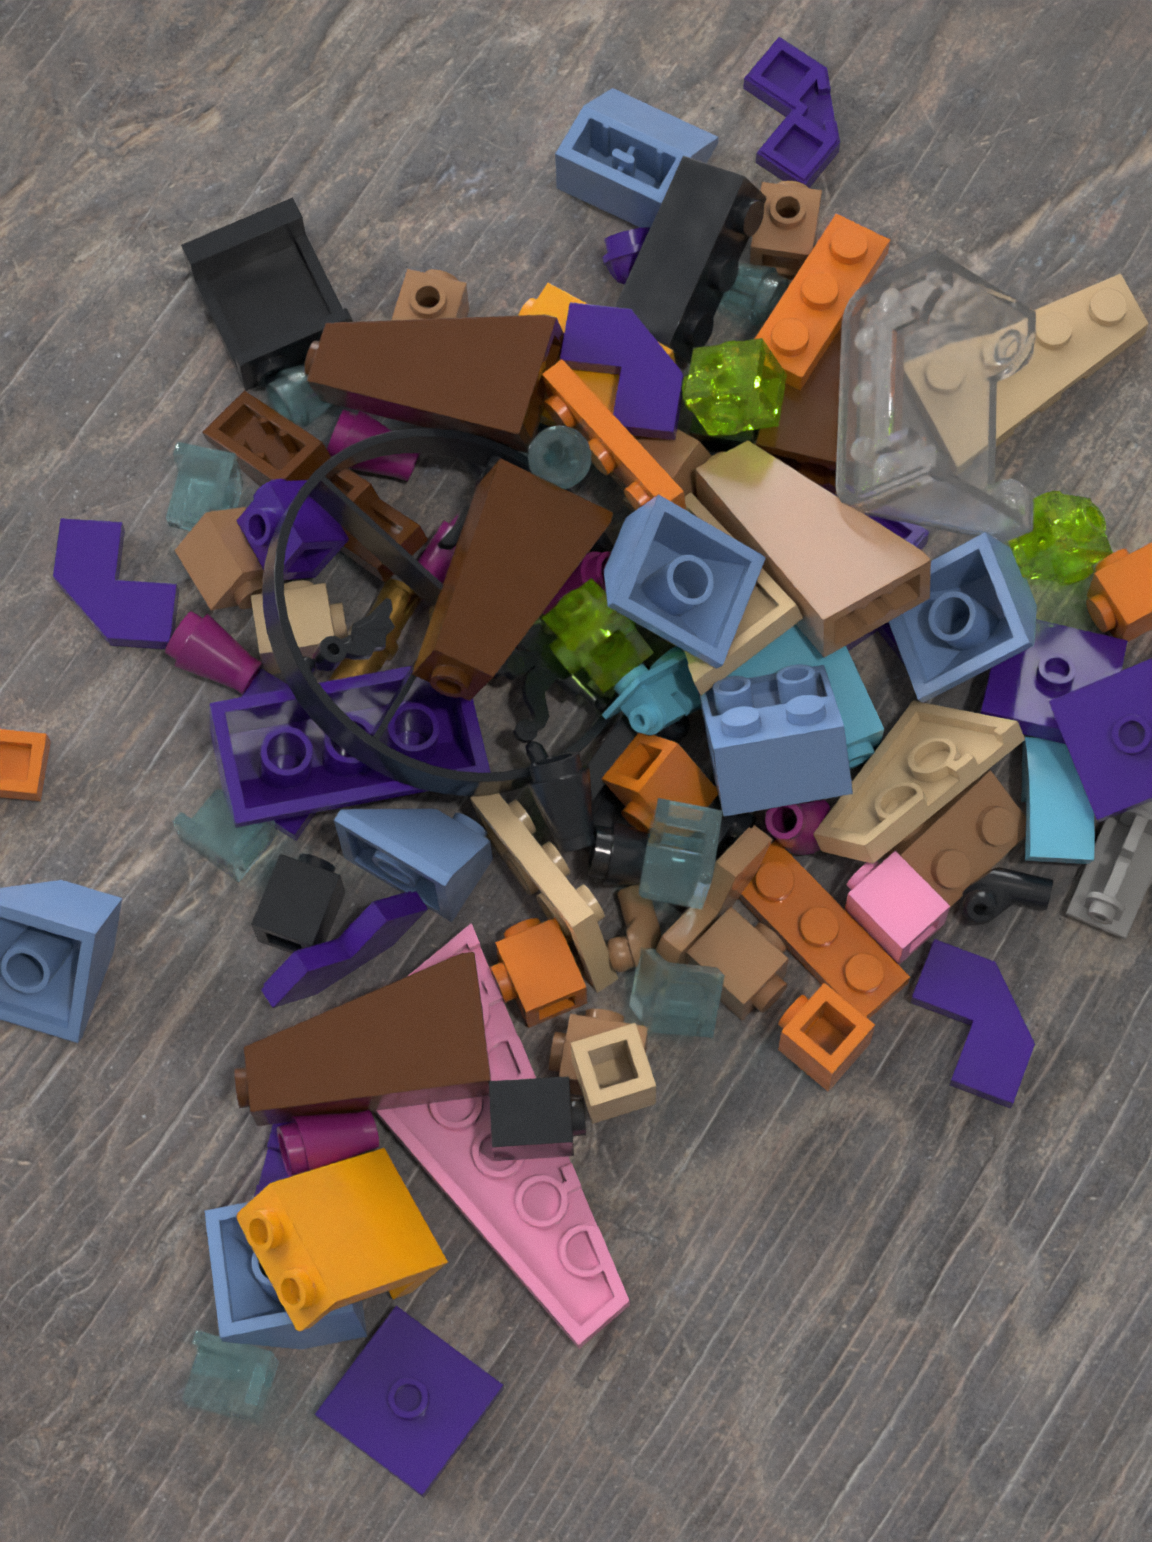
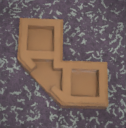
M756 826L752 829L749 827L716 861L700 897L662 935L648 965V973L666 986L686 965V952L734 905L756 875L773 840Z

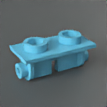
M675 646L662 655L649 670L644 664L631 670L615 685L614 690L618 693L619 697L607 708L602 716L608 719L623 711L635 731L646 735H654L679 721L684 715L688 716L701 708L699 693L692 679L685 652L680 647Z

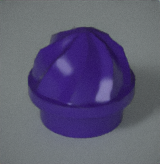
M651 227L619 232L604 239L607 254L602 257L603 263L618 283L626 284Z

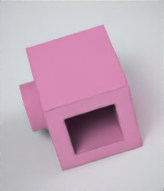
M896 851L881 864L877 861L874 864L866 862L847 883V887L851 891L847 896L845 911L898 965L905 961L945 924L950 905Z

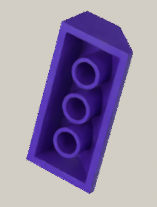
M412 666L320 682L319 684L331 700L353 722L371 735ZM417 677L379 741L406 756L433 766L465 772H491L473 699L468 701L462 697L443 695L433 689L429 682ZM290 688L210 703V734L222 790L235 828L428 791L391 779L352 757L332 741L310 718Z

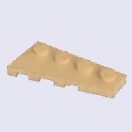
M1118 274L901 367L900 378L953 479H955L971 467L974 459L990 447L996 448L1014 434L1015 428L1038 411L1041 413L1061 398V394L1080 379L1090 377L1144 336L1149 323L1121 274Z

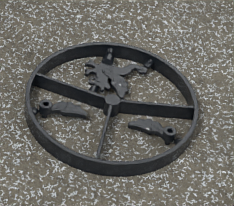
M411 428L371 436L350 445L325 462L301 487L279 520L269 544L262 583L263 613L271 648L286 683L310 718L332 741L371 769L398 782L432 792L463 796L492 795L527 786L526 783L532 779L529 766L504 772L477 773L456 771L413 759L379 741L417 678L412 675L417 659L371 735L353 722L331 700L312 672L315 669L333 671L345 658L364 660L369 659L373 652L382 651L386 647V636L395 628L390 619L393 611L392 601L386 598L370 615L353 623L349 628L347 637L340 639L336 636H327L315 648L313 658L303 656L295 640L287 613L283 574L285 551L298 511L304 501L310 496L431 607L429 610V618L431 620L443 584L328 479L344 469L377 457L402 453H427L449 456L485 467V470L475 481L474 493L477 485L500 458L569 492H574L549 470L526 455L504 444L462 431L440 428ZM470 505L464 506L454 526L437 544L440 549L451 550L456 547ZM605 531L589 552L597 551L603 553L612 551L614 546ZM615 610L608 611L611 621L613 647L611 671L604 697H599L587 685L592 678L575 664L571 658V654L586 655L592 650L591 645H587L584 642L585 633L581 632L575 642L571 644L564 643L563 632L569 623L567 621L561 622L559 615H554L549 621L553 629L552 634L546 635L541 631L542 626L540 623L533 624L517 645L522 651L515 648L494 675V679L505 676L512 681L529 672L523 681L521 690L523 701L530 711L532 721L526 718L520 720L516 724L513 733L517 740L527 743L525 746L526 755L531 763L549 757L543 745L532 740L537 737L538 731L545 727L550 717L545 691L554 682L573 699L580 694L590 704L595 701V708L598 711L581 738L559 754L567 752L580 753L612 718L605 719L602 714L619 697L618 693L614 690L615 685L632 670L636 642V625L634 621Z

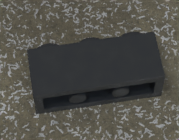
M683 156L615 307L632 309L657 342L673 350L675 359L692 365L699 349L704 347L711 337L714 326L713 318L724 293L732 288L737 279L739 260L749 237L758 231L762 223L764 204L767 197L743 175Z

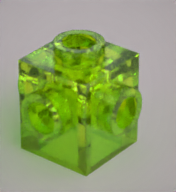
M763 338L746 341H726L719 345L693 348L689 375L684 377L682 383L683 400L687 409L695 414L709 435H734L740 431L779 426L787 374Z
M1061 491L1046 492L1035 497L1027 506L1001 522L1023 578L1058 582L1061 586L1072 585L1092 575L1094 572L1093 565L1113 553L1105 534V518L1099 508L1092 503L1091 498L1067 495Z
M592 578L578 589L570 591L563 596L557 606L542 617L543 621L557 638L548 647L572 676L582 669L603 693L654 653L634 627L637 623L608 607L605 591Z

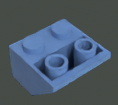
M612 88L583 106L556 151L557 189L640 228L651 227L682 157L686 156L707 163L718 144L719 137Z
M802 664L790 665L781 669L778 673L751 678L728 676L715 682L713 687L702 696L699 693L715 784L724 817L853 794L844 724L824 665L814 667Z

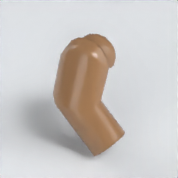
M647 884L633 885L617 893L627 928V936L611 938L607 943L613 970L617 972H625L633 967H636L637 971L647 967L660 941V926Z

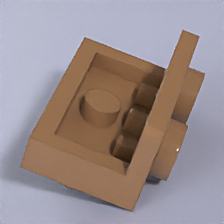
M987 770L883 855L881 859H887L896 851L951 907L963 896V891L971 883L987 873L1026 836V816L992 771Z

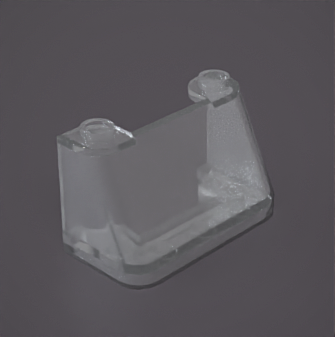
M938 250L859 288L849 299L842 319L835 485L839 500L865 515L977 537L987 532L1000 542L1009 541L1033 531L1034 502L1032 492L1026 485L1011 478L995 482L997 382L1012 376L1024 368L1031 360L1036 339V312Z

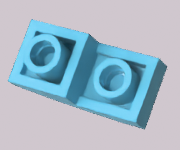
M1025 737L1022 744L1021 802H1026L1025 861L1090 864L1094 861L1095 853L1094 812L1066 744L1041 738Z

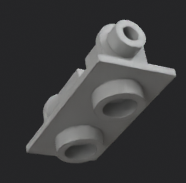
M1152 802L1145 803L1105 820L1095 843L1094 861L1086 865L1066 915L1126 940L1152 878Z

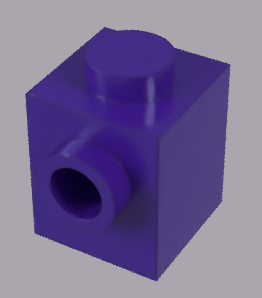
M275 479L265 483L257 489L253 495L254 500L236 520L263 570L269 544L277 524L307 480L286 481L285 479ZM310 496L299 509L290 531L285 551L284 580L316 578L349 540L342 526Z

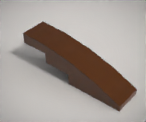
M245 390L202 431L205 438L260 487L275 479H285L286 481L308 480L318 468L331 458L322 441ZM349 468L328 479L411 556L428 541L419 524L381 500L372 484ZM342 526L349 540L340 551L386 583L394 573Z

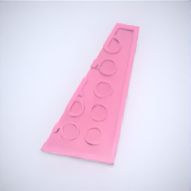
M471 923L408 976L458 954L474 952L491 1081L535 1079L536 1076L516 1033L503 1002L501 992L490 971ZM489 1096L374 1111L579 1349L630 1306L629 1298L601 1231L595 1222L569 1157L495 1161L492 1149Z

